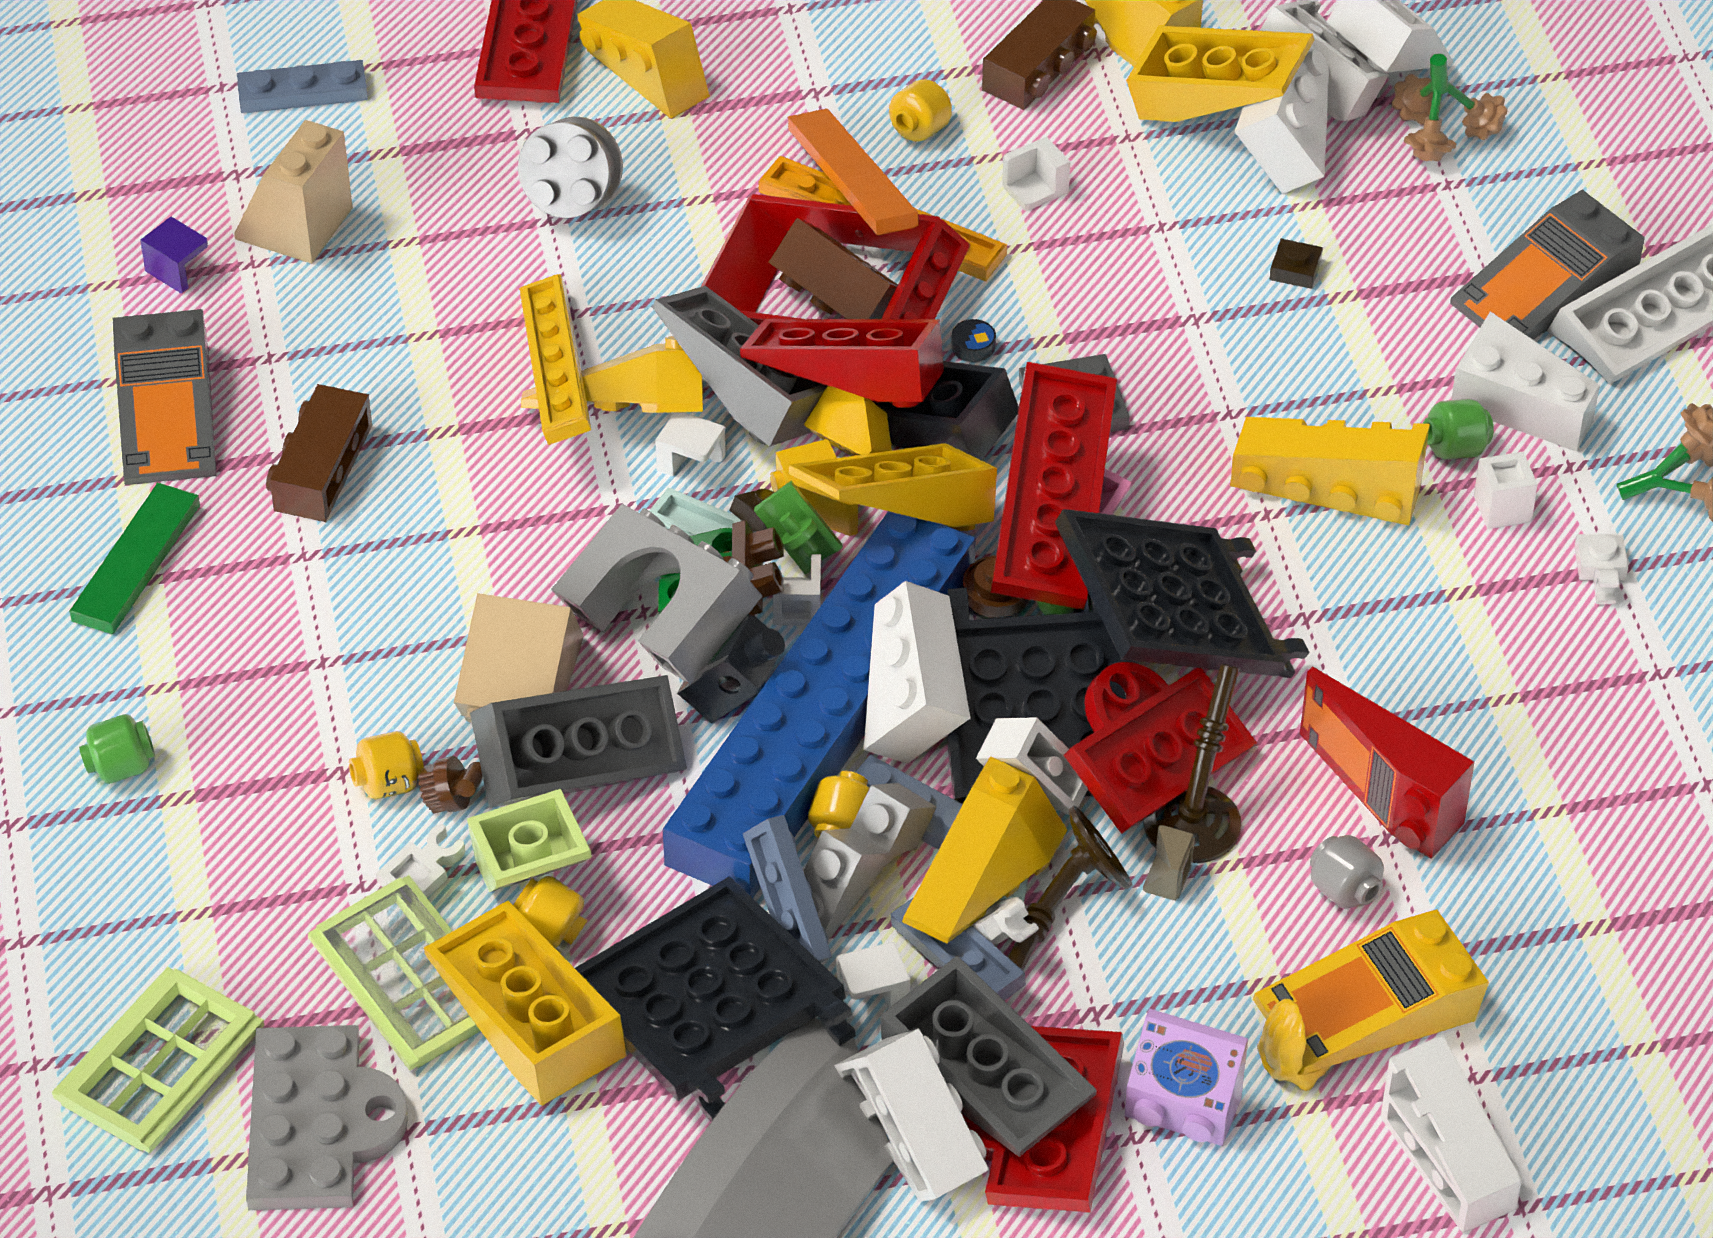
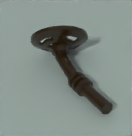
M1222 663L1207 715L1202 717L1199 722L1203 725V728H1198L1196 733L1200 738L1194 740L1197 751L1187 792L1165 806L1163 819L1157 821L1156 811L1143 820L1146 837L1155 849L1157 848L1158 828L1160 825L1193 834V837H1198L1199 846H1194L1193 863L1209 862L1222 857L1234 847L1241 832V816L1235 803L1220 790L1208 786L1216 752H1222L1223 749L1219 742L1225 741L1226 738L1222 731H1228L1229 725L1225 723L1240 670V668ZM1206 795L1211 796L1216 801L1210 802L1205 797ZM1179 804L1178 814L1171 816L1173 808ZM1208 815H1215L1213 823L1207 827ZM1222 816H1228L1229 825L1227 830L1220 838L1216 839L1214 835L1221 827Z
M1075 805L1069 809V816L1078 846L1070 851L1072 856L1067 859L1038 901L1029 904L1027 908L1028 915L1023 919L1029 924L1036 923L1039 928L1038 931L1022 942H1015L1008 955V958L1022 971L1037 943L1045 940L1046 933L1049 932L1055 920L1054 911L1083 872L1088 875L1096 869L1105 878L1122 888L1129 889L1132 886L1130 877L1108 843L1086 815Z

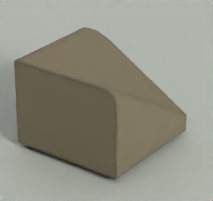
M1164 825L1159 826L1156 856L1143 885V891L1174 901L1180 897L1193 864L1195 838H1193L1192 833Z

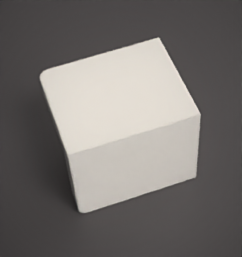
M1046 136L1003 156L1002 187L1023 210L1029 211L1069 193L1071 161Z
M674 412L655 440L657 471L674 476L686 457L705 462L708 459L722 462L726 455L725 426L684 412Z
M1524 451L1479 458L1474 499L1487 529L1524 524L1532 520L1538 484Z
M812 554L811 577H783V593L773 595V625L807 626L820 608L821 554Z
M895 941L837 955V979L844 984L845 992H849L852 999L857 1000L882 993L889 1009L910 992V978Z

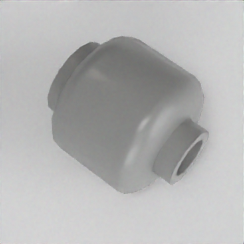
M1352 835L1328 837L1313 852L1310 859L1312 867L1311 880L1314 886L1337 906L1349 909L1359 904L1368 905L1381 893L1383 888L1381 879L1384 874L1383 861L1357 837Z

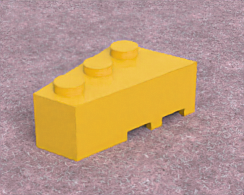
M602 0L577 14L581 27L580 39L587 51L670 119L710 97L691 22L636 0Z

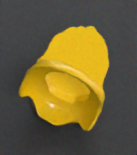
M1285 998L1276 1003L1269 1012L1257 1044V1050L1264 1069L1272 1078L1280 1081H1289L1302 1090L1309 1091L1331 1066L1306 1074L1301 1073L1302 1058L1306 1047L1305 1025L1298 1004Z

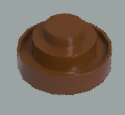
M996 556L980 558L970 564L964 573L963 588H967L968 606L976 613L994 618L1012 616L1023 610L1030 600L990 592Z

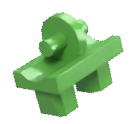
M792 480L754 507V512L766 527L775 528L783 541L784 549L805 575L811 571L812 554H821V561L843 548L842 542Z

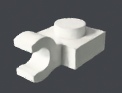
M1577 534L1574 548L1579 580H1593L1596 604H1616L1615 587H1619V581H1626L1628 572L1623 534Z
M1019 897L997 901L987 909L986 914L972 925L993 945L1009 937L1016 942H1022L1039 929L1036 923L1029 924L1023 919L1028 915V912L1025 909L1026 905Z

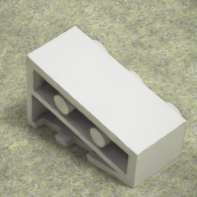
M1489 312L1456 367L1451 400L1472 399L1478 401L1490 413L1493 422L1577 452L1593 424L1600 384L1492 312Z
M905 581L877 602L874 608L864 750L908 764L969 720L970 713L950 597Z
M915 1029L886 1038L834 1065L842 1079L849 1075H852L867 1099L860 1103L861 1110L867 1119L877 1115L891 1141L886 1144L885 1148L915 1196L921 1202L937 1199L987 1172L989 1169L983 1159L986 1157V1150L982 1140L975 1131L969 1130L960 1112L963 1109V1104L957 1090L953 1085L945 1082L937 1066L940 1059L936 1047L927 1036L922 1035L920 1029Z

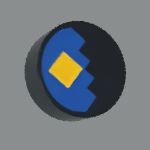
M979 319L961 321L952 330L951 348L953 353L960 359L970 362L983 361L989 358L996 348L995 329L989 323Z

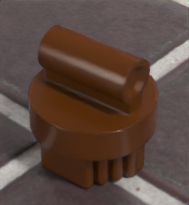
M456 756L438 759L434 764L424 766L418 775L423 803L433 814L443 811L452 813L467 809L471 796L483 781L480 762H472L465 769L462 762Z

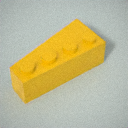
M1246 417L1233 453L1230 486L1409 526L1421 488L1430 424L1413 423L1412 430L1392 429L1391 422H1372L1371 428L1347 427L1345 420H1328L1322 426H1309L1304 419Z

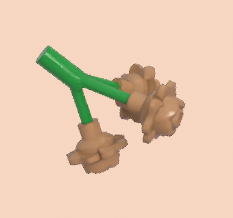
M1439 53L1432 55L1430 58L1431 79L1429 77L1418 78L1413 74H1408L1404 81H1398L1394 85L1395 97L1392 101V107L1396 110H1401L1399 113L1400 118L1403 121L1414 120L1419 124H1424V129H1420L1416 133H1409L1408 136L1404 137V143L1411 145L1413 148V156L1423 161H1441L1445 153L1451 152L1457 145L1456 142L1448 139L1441 132L1442 119L1439 118L1442 94L1447 92L1464 105V111L1467 115L1463 118L1462 124L1467 127L1465 135L1469 138L1478 137L1481 140H1485L1489 135L1499 133L1506 119L1505 115L1508 112V109L1503 106L1505 98L1501 95L1492 96L1489 93H1485L1478 100L1467 97L1448 81L1447 57Z
M1690 403L1687 409L1681 412V416L1685 421L1684 425L1687 428V431L1680 438L1681 443L1655 469L1616 485L1622 500L1657 487L1690 493V498L1704 501L1709 519L1713 522V477L1708 483L1694 480L1693 484L1664 478L1683 464H1693L1699 459L1704 461L1708 467H1713V407L1710 404L1698 407Z

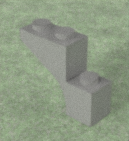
M899 783L871 785L851 828L823 830L803 870L805 878L810 883L812 899L821 925L827 933L828 940L833 936L883 868L898 855L917 849L937 808Z

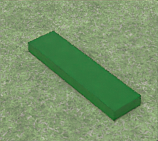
M157 482L69 610L71 621L113 635L200 507L199 495Z

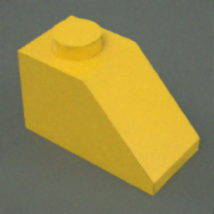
M827 386L804 423V426L820 439H828L831 446L850 456L892 451L887 413L872 402L873 400L831 386Z
M828 439L775 452L776 471L770 473L771 486L774 492L792 480L831 530L848 536L858 534V504L838 500L789 474V465L837 458Z

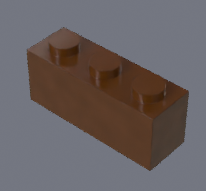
M1043 0L983 58L982 91L1025 110L1036 98H1041L1046 93L1049 85L1060 74L1063 75L1069 70L1072 62L1083 51L1087 52L1093 46L1097 36V30L1094 28L1095 9L1076 0Z
M796 218L769 261L770 264L782 272L779 280L800 293L805 288L813 294L810 299L812 304L830 315L837 311L844 316L843 319H881L898 286L896 282L820 228L799 218Z
M317 384L310 400L303 401L299 410L298 424L294 432L287 433L283 443L282 456L277 465H271L267 474L266 489L271 492L275 512L322 522L327 521L373 426L369 394Z

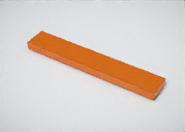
M828 108L788 116V130L876 234L881 235L918 226V211Z

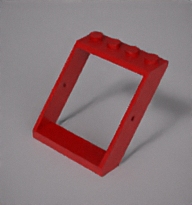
M752 194L747 198L701 287H708L757 325H760L764 319H802L756 312L778 270L769 261L796 218H799L820 228L841 244L914 252L881 319H935L971 244L939 216L918 214V226L878 235L856 209L850 205Z

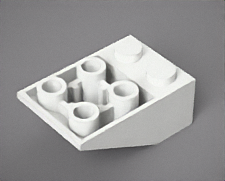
M1339 0L1326 21L1338 32L1337 37L1341 42L1352 48H1358L1368 57L1367 62L1369 65L1382 73L1430 69V58L1438 53L1447 57L1448 67H1451L1454 62L1435 29L1400 0Z

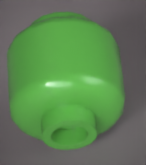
M1472 399L1440 401L1433 405L1428 418L1423 421V424H1430L1427 445H1430L1431 450L1438 458L1445 460L1474 458L1482 454L1486 446L1490 444L1494 434V425L1490 413L1478 401Z
M122 714L89 726L86 730L87 744L79 746L87 773L90 774L97 771L101 780L107 784L144 773L149 767V758L155 757L153 744L144 721L136 722L129 714Z

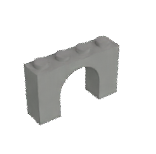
M624 504L620 505L551 588L566 607H571L575 616L603 632L633 594L644 584L661 575L681 573L675 595L638 642L662 668L689 684L694 681L762 598L760 592L750 582L754 575L738 560L731 558L727 563L722 555L706 542L701 541L697 546L693 544L692 538L679 527L671 525L667 529L664 523L649 510L643 508L638 513Z

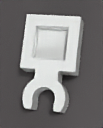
M442 823L438 824L429 831L427 844L422 849L410 841L376 873L377 882L384 887L400 877L404 878L409 875L428 898L447 880L446 870L442 866L455 864L464 856V841L459 839L449 848L440 847L439 843L447 837L446 826ZM399 889L404 898L408 902L412 903V901L408 898L405 892L402 889Z

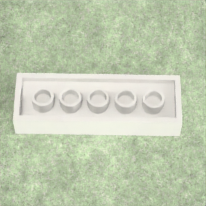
M1713 223L1560 308L1547 332L1578 352L1611 385L1713 326Z

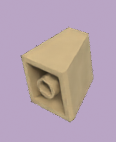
M304 120L263 174L234 232L235 240L312 264L353 209L344 131Z
M477 593L454 704L460 714L465 716L467 722L472 723L470 712L493 702L567 691L584 636L571 607Z

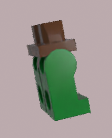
M746 520L732 523V528H720L690 536L694 541L693 544L698 546L701 541H704L717 550L725 562L728 563L731 558H734L752 572L754 577L750 582L760 592L762 598L749 614L763 613V598L783 593L784 580L777 564L772 562L763 565L764 562L784 557V544L774 527L753 532ZM670 573L660 576L658 593L659 614L675 595L681 573Z

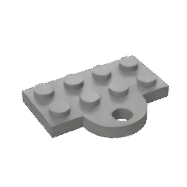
M358 1025L256 1028L246 1187L248 1211L353 1207L355 1164L369 1162L384 1156L396 1147L404 1136L408 1124V1111L404 1092L400 1085L388 1074L369 1067H359L360 1034ZM380 1107L390 1108L395 1112L392 1117L384 1121H376L368 1117L371 1111Z

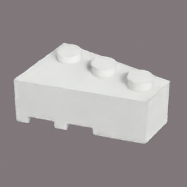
M1299 0L1273 6L1260 31L1313 33L1315 41L1312 45L1324 55L1329 66L1327 114L1340 121H1348L1366 116L1387 80L1389 73H1382L1374 69L1367 62L1368 57L1358 48H1352L1338 39V32L1326 23V20L1319 14L1318 11L1321 4L1318 0Z
M1313 45L1285 94L1281 97L1244 105L1234 131L1282 194L1325 176L1329 66L1324 55L1318 49H1315Z
M1440 1035L1390 1057L1380 1118L1462 1233L1468 1232L1516 1210L1522 1185L1521 1172L1515 1161L1506 1152L1444 1035Z

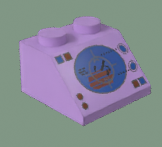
M1149 1008L1127 1084L1125 1116L1135 1119L1146 1126H1158L1184 1134L1194 1141L1210 1142L1223 1146L1242 1098L1248 1038Z

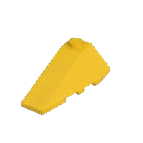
M1085 0L1089 7L1095 9V24L1099 23L1105 32V41L1110 49L1133 67L1158 26L1201 28L1203 0Z
M674 336L666 337L665 343L654 344L581 370L586 401L594 402V407L602 409V411H618L620 408L629 407L630 403H639V406L642 407V412L648 413L703 412V376ZM535 387L522 392L521 408L539 409Z
M989 757L903 917V923L948 944L981 919L990 906L1002 897L1008 898L1014 894L1020 884L1031 875L1035 874L1037 876L1048 868L1067 833V828L1034 776L994 757Z

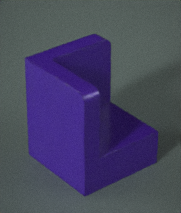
M170 216L140 239L145 272L179 293L187 290L188 281L185 264L208 247L207 238Z

